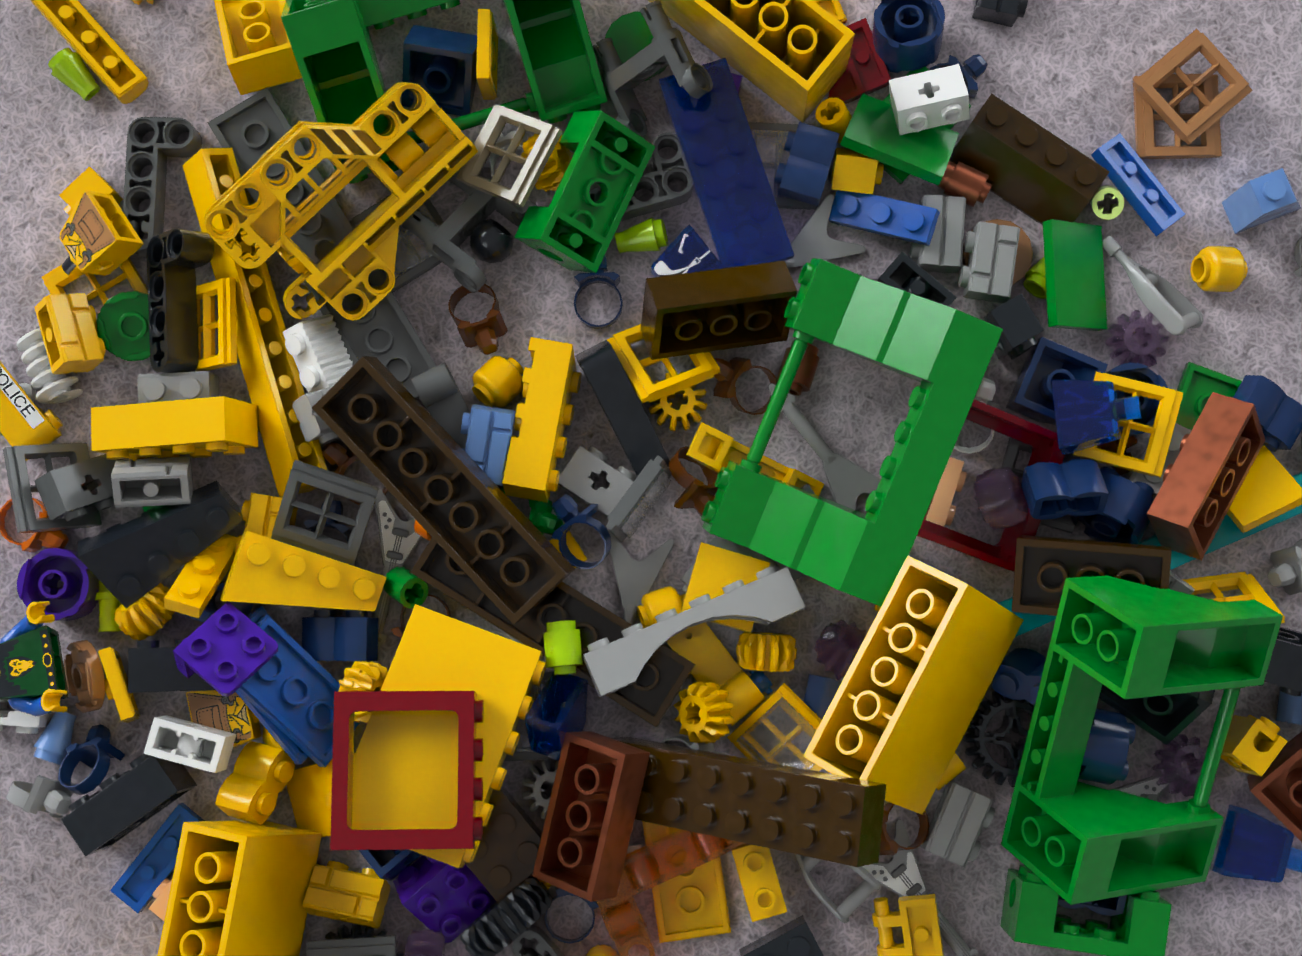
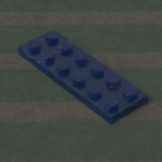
M726 57L702 65L712 79L713 88L699 99L690 96L683 86L680 87L674 74L659 79V86L722 269L792 259L794 252Z

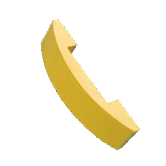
M701 422L686 455L719 473L722 467L727 468L729 460L738 464L741 463L742 458L747 460L746 457L750 448L733 440V437ZM764 455L758 464L762 466L760 473L798 488L808 484L818 496L824 486V483L796 469L788 468Z

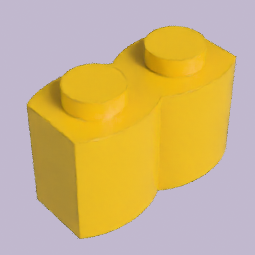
M254 741L248 742L241 750L235 762L233 773L221 785L215 805L230 817L262 825L274 811L278 793L291 780L295 763L281 748Z

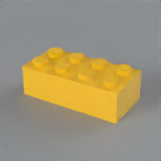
M219 396L92 407V451L106 453V459L110 460L132 459L133 461L147 457H180V455L190 454L192 458L212 457V452H223V455L245 454V448L258 447L257 405Z

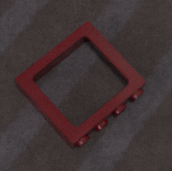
M975 399L966 417L968 421L1029 445L1032 448V454L1027 466L1037 462L1062 464L1071 440L1068 437ZM1020 484L1001 539L997 545L985 543L927 521L926 517L931 503L917 536L1015 572L1017 537L1019 535L1035 536L1041 520L1032 518Z
M475 691L334 692L330 850L474 849L475 841H482L483 819L482 817H476V801H483V777H476V762H483V738H476L477 723H483L484 701L477 700V693ZM455 711L458 714L457 824L454 828L352 829L355 712Z

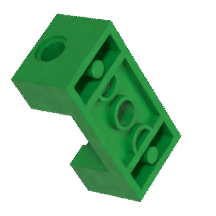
M602 110L573 113L559 142L574 152L568 168L549 207L529 206L514 237L566 269L573 271L597 272L656 147ZM595 182L601 188V196L597 202L592 201L589 194L590 187Z
M1024 864L1019 865V870L1008 868L1000 926L1014 942L1104 956H1165L1172 904L1161 898L1160 892L1154 890L1127 895L1123 913L1111 916L1110 928H1107L1108 923L1094 919H1086L1085 924L1071 922L1072 918L1069 916L1056 914L1059 895Z

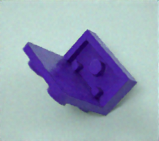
M227 601L192 634L186 637L173 650L178 670L188 679L194 673H197L222 696L228 697L237 691L278 652V643Z
M422 855L411 866H407L393 881L402 905L444 943H450L455 940L468 925L492 904L497 902L466 864L464 867L456 868L425 855Z

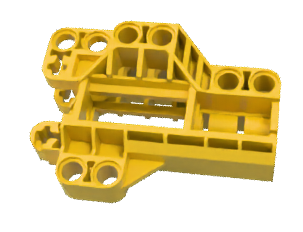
M396 83L352 124L298 121L207 209L205 214L206 231L243 268H257L277 251L298 274H301L287 287L283 295L284 306L292 317L301 320L302 318H307L310 315H314L328 302L345 319L359 320L390 293L395 285L394 272L399 226L465 165L478 150L424 88L414 83ZM406 89H409L414 96L413 104L408 109H404L400 103L401 94ZM384 114L388 120L387 129L377 134L374 130L373 122L378 115ZM410 128L429 147L425 152L406 133ZM300 138H308L310 143L308 151L301 155L295 154L294 145L296 141ZM385 153L403 172L399 177L380 158L382 154ZM324 158H327L336 169L322 183L317 185L308 173ZM339 159H346L343 163L339 161ZM272 164H283L284 171L281 177L277 179L267 177V169ZM367 166L392 194L321 261L315 264L291 237ZM304 178L314 190L295 207L286 198V194ZM245 188H253L258 191L259 196L255 203L245 205L238 200L240 192ZM286 208L290 211L288 215H286ZM217 214L229 215L232 218V224L223 230L215 228L211 222ZM238 232L241 234V239L250 246L255 242L256 252L254 254L248 251L243 253L240 242L235 238ZM375 269H382L386 272V281L381 286H371L368 282L369 274ZM306 280L322 297L316 301L313 292H311L306 297L307 308L303 309L301 306L294 308L295 303L292 297L295 294L302 297L309 292L308 287L301 284ZM352 293L359 295L361 303L357 309L348 311L342 307V301L345 296Z

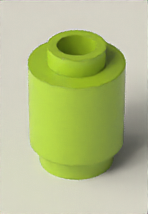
M575 620L546 623L547 632L543 633L546 668H554V675L576 673V666L583 665L580 629H576Z

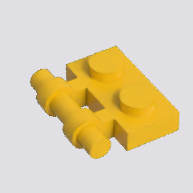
M935 894L899 897V911L894 912L889 910L888 898L879 897L873 900L875 912L872 914L873 926L878 929L880 943L876 946L878 956H944ZM902 926L904 943L894 942L892 927Z

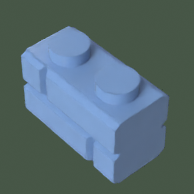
M474 404L471 407V413H463L461 434H467L466 447L462 449L496 485L502 486L515 411Z

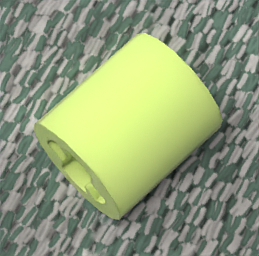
M1110 185L1100 186L1090 200L1093 212L1101 219H1114L1121 214L1124 208L1122 194L1117 188ZM1106 193H1111L1112 199L1117 198V203L1112 204L1109 211H1103L1102 205L1097 206V202L1103 200Z

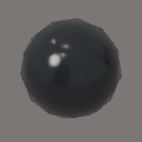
M493 219L482 220L474 226L470 236V247L480 260L488 263L501 262L510 255L513 248L514 236Z

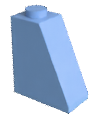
M1283 168L1248 181L1222 202L1235 234L1301 209Z

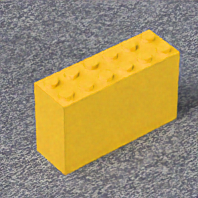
M659 0L668 17L802 123L847 70L855 33L813 0Z
M907 556L803 757L831 774L886 784L885 801L923 815L1023 619L969 584Z
M415 604L380 691H475L477 693V700L484 701L483 723H477L476 738H483V762H476V777H483V801H476V817H482L483 827H486L494 805L488 803L493 789L500 791L507 770L502 768L507 754L513 756L521 736L515 731L520 719L524 721L528 719L534 702L529 694L533 685L540 686L546 671V662L542 661L543 655L540 650ZM372 711L353 758V829H452L456 826L458 809L459 717L455 711ZM475 841L474 849L409 850L456 868L464 867L465 862H473L480 841Z
M244 820L183 822L157 956H299L307 917L303 901L307 888L310 885L314 866L317 863L322 833L265 821L262 825Z

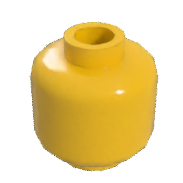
M1208 246L1203 248L1194 257L1190 272L1193 281L1205 292H1232L1245 279L1248 266L1242 253L1237 248Z
M493 356L473 374L474 386L472 391L485 406L503 408L523 390L522 374L524 370L512 357L505 359L501 356Z
M666 586L644 594L641 599V605L637 606V612L643 628L657 623L655 616L675 608L677 614H679L685 593L679 595L674 587Z

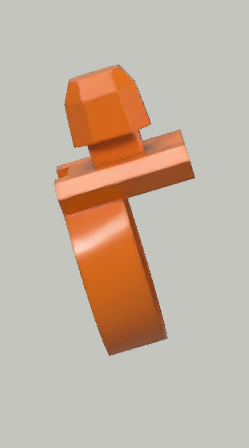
M32 498L43 510V512H39V518H49L43 502ZM12 499L8 500L0 509L1 535L7 541L21 545L22 551L36 552L42 546L64 549L68 543L69 538L61 530L35 532L30 539L22 543L16 542L8 535L5 529V516L7 510L12 506Z

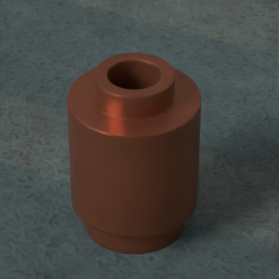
M949 161L943 178L937 187L945 190L943 194L947 196L966 198V204L974 207L976 201L984 203L992 184L986 182L989 177L988 174L964 163L958 162V164Z
M792 341L791 347L786 348V351H785V354H784V357H783V360H782V363H781V366H780V369H779V372H778V375H777V378H776L777 381H778V379H779V377H780V374H781V372H782V370H783V367H784V365H785V362H786V360H787V357H788V355H789V353H790V350H791V348H792V345H793L794 341ZM807 344L808 347L789 391L792 395L800 396L802 392L810 391L820 360L817 356L819 349L812 344Z

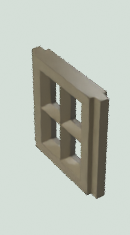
M495 104L474 143L478 152L462 166L456 179L467 186L516 206L524 207L563 131L549 123ZM506 123L517 126L518 129L507 150L495 146ZM526 131L538 134L539 136L527 158L515 154ZM492 152L503 158L492 179L489 180L479 175ZM512 160L522 164L523 167L512 188H508L499 183Z

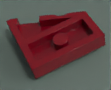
M866 18L846 26L855 33L847 70L829 90L828 98H839L844 104L861 98L862 93L868 95L889 86V80H891L884 61L875 50L872 31Z

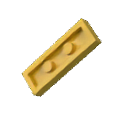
M224 534L187 562L164 597V609L199 619L233 563L237 537Z

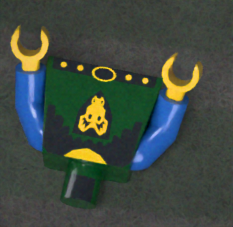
M49 601L30 603L27 607L26 616L5 634L0 641V699L9 702L13 709L35 717L51 712H67L66 706H60V699L69 698L58 631L47 625L42 626L44 623H52L55 620L53 614L45 615V608L47 605H50Z

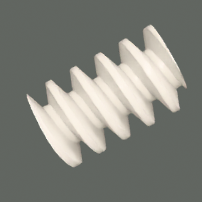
M40 328L32 330L17 341V349L24 352L21 355V360L24 364L29 365L26 368L27 376L33 378L31 381L32 389L38 391L36 394L37 402L42 404L62 403L83 394L82 389L71 390L70 387L79 381L78 376L66 377V374L52 373Z

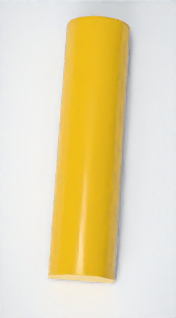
M31 0L32 4L122 104L133 102L147 89L149 83L147 77L78 0Z

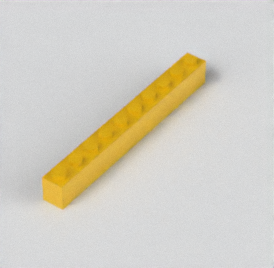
M232 148L200 149L182 165L202 232L208 233L205 226L207 209L241 177ZM244 189L240 192L238 200L245 205H249ZM217 214L211 223L215 228L223 230L232 224V218L227 214ZM238 232L235 238L240 242L243 253L248 251L254 254L256 252L255 242L250 246L241 239V234ZM214 241V254L210 262L215 279L236 278L237 355L251 403L257 405L258 426L278 495L283 497L295 460L327 470L319 440L305 441L300 428V421L297 420L292 407L293 402L305 393L294 358L285 346V338L282 332L286 328L266 261L257 268H243ZM301 483L298 494L310 492L316 489V487Z

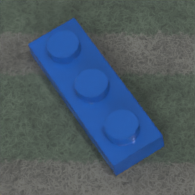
M1121 133L1091 154L1099 165L1110 171L1107 175L1156 237L1185 215Z
M837 190L829 221L837 225L930 246L940 212L936 208L879 195Z
M184 803L178 804L110 891L136 913L142 912L153 898L152 894L156 888L174 872L183 822L205 820Z

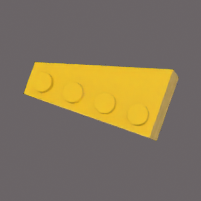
M530 337L528 351L531 352L533 363L532 368L524 367L522 378V396L526 400L525 403L520 402L517 404L515 431H519V436H511L502 484L505 494L508 496L548 503L550 491L556 492L560 471L555 470L558 458L563 459L566 452L567 437H563L565 425L571 426L574 405L570 404L572 393L579 392L582 373L577 372L573 344Z
M244 530L220 600L375 611L387 577Z

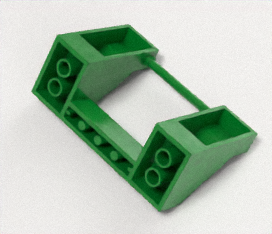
M287 0L281 19L317 121L352 124L386 92L368 26L374 25L376 30L386 28L395 24V18L407 15L408 20L416 19L428 14V8L440 5L441 10L449 9L460 5V0ZM503 0L531 92L525 93L526 98L523 97L500 104L501 106L519 113L530 109V113H538L541 121L547 120L548 123H557L567 119V114L579 110L596 111L601 108L600 104L608 102L580 0ZM493 107L451 120L461 131L485 124ZM384 114L378 115L373 122L375 132L379 134L387 129L388 120ZM414 131L407 132L417 144L423 143ZM385 153L380 156L393 172L399 170ZM339 159V161H340L341 163H343V162L346 160V159ZM366 166L349 184L366 180L369 177L368 174L372 173L371 170Z
M812 258L810 264L806 263L800 272L798 283L801 284L797 297H792L785 309L784 317L787 318L785 326L795 330L792 337L796 338V340H794L746 457L747 460L742 458L740 464L729 460L727 468L722 467L715 481V487L718 488L713 501L709 500L706 503L702 512L701 520L704 521L702 527L710 534L747 547L839 591L881 607L907 556H909L1003 329L955 308L866 278L823 259ZM814 339L921 382L920 386H916L910 395L908 405L911 408L906 420L901 421L895 431L894 441L896 444L891 456L888 455L881 465L879 485L876 491L873 490L867 498L865 504L866 514L760 473L762 466L758 464L762 459L808 347L807 344H813Z
M1111 576L1066 578L1001 845L1070 905L1205 882L1224 821L1223 816L1211 809L1208 801L1241 688L1263 685L1283 615L1256 600L1219 602ZM1102 684L1123 699L1224 689L1193 798L1188 801L1165 804L1119 790H1107L1078 782Z

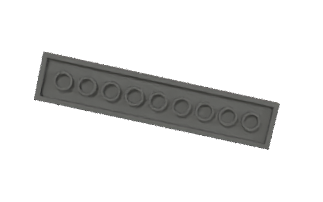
M268 87L207 122L222 148L233 149L241 177L292 128ZM297 140L294 145V152L297 155L307 152L300 140ZM272 164L267 169V177L270 179L281 177L284 171L283 164ZM316 166L308 173L317 185L324 181ZM303 178L286 194V198L296 207L314 189ZM247 188L256 202L259 196L258 191L253 188ZM333 197L291 239L317 264L353 230V227L335 197ZM286 208V215H288L290 211ZM378 269L373 270L368 277V282L371 286H381L385 282ZM304 280L305 286L308 287L310 293L313 292L316 301H318L322 296ZM392 291L359 320L345 319L328 302L320 308L323 316L328 314L333 316L332 321L336 322L335 327L339 329L338 334L342 336L341 340L344 342V347L347 348V354L350 355L349 359L353 361V365L362 356L377 357L416 400L420 399L411 378L437 365ZM353 293L348 294L342 301V307L348 311L357 309L361 303L360 296Z

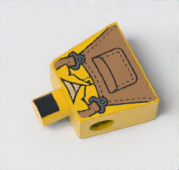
M88 190L83 192L60 232V240L70 254L62 264V269L73 278H80L83 273L106 276L111 274L142 247V240L112 195Z
M216 690L186 692L191 722L237 734L233 748L262 737L260 721L236 692L228 697L222 696Z

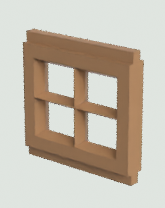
M1197 28L1133 82L1141 96L1178 137L1188 145L1253 91L1244 77L1204 33H1200ZM1200 52L1212 66L1192 82L1180 67ZM1218 71L1229 83V86L1210 101L1200 91L1198 86ZM1175 72L1188 87L1168 103L1156 88ZM1193 92L1205 106L1185 122L1173 108Z
M1172 74L1157 88H1172V95L1175 98L1179 94V88H1186L1188 86L1177 74ZM1186 74V75H1187V76L1191 79V81L1193 82V81H1195V80H1196L1200 75H1202V74ZM1212 74L1198 86L1200 91L1210 101L1219 94L1218 74ZM1134 76L1133 82L1140 76ZM1133 85L1136 153L1141 159L1219 158L1222 156L1220 119L1200 135L1201 145H1182V140L1174 132L1175 146H1156L1155 120L1163 119L1159 114H1154V109ZM1199 100L1200 111L1205 105ZM1180 102L1173 108L1183 120H1189L1196 114L1180 113Z

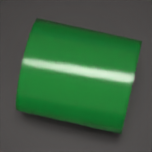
M395 567L386 574L384 591L401 605L410 609L414 608L415 604L420 606L425 602L428 596V585L425 581L412 574L410 570L404 567Z

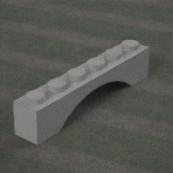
M773 565L757 572L755 575L758 580L744 585L741 579L723 587V595L711 599L709 594L690 601L689 605L691 608L679 614L673 608L655 616L657 623L643 628L642 623H638L622 630L623 638L610 643L606 637L587 646L589 652L583 654L582 658L599 698L634 684L652 654L671 637L689 627L708 621L725 619L746 620L768 626L806 608L788 567L778 571L776 566Z

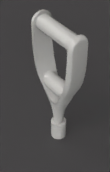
M1111 235L1102 241L1103 249L1111 257H1115L1125 269L1140 300L1172 335L1179 336L1184 334L1189 328L1194 329L1201 326L1203 323L1201 312L1171 283L1128 257Z
M794 854L811 890L826 908L843 923L849 922V917L874 890L880 889L879 882L862 866H849L864 880L838 907L822 891L810 873L821 859Z

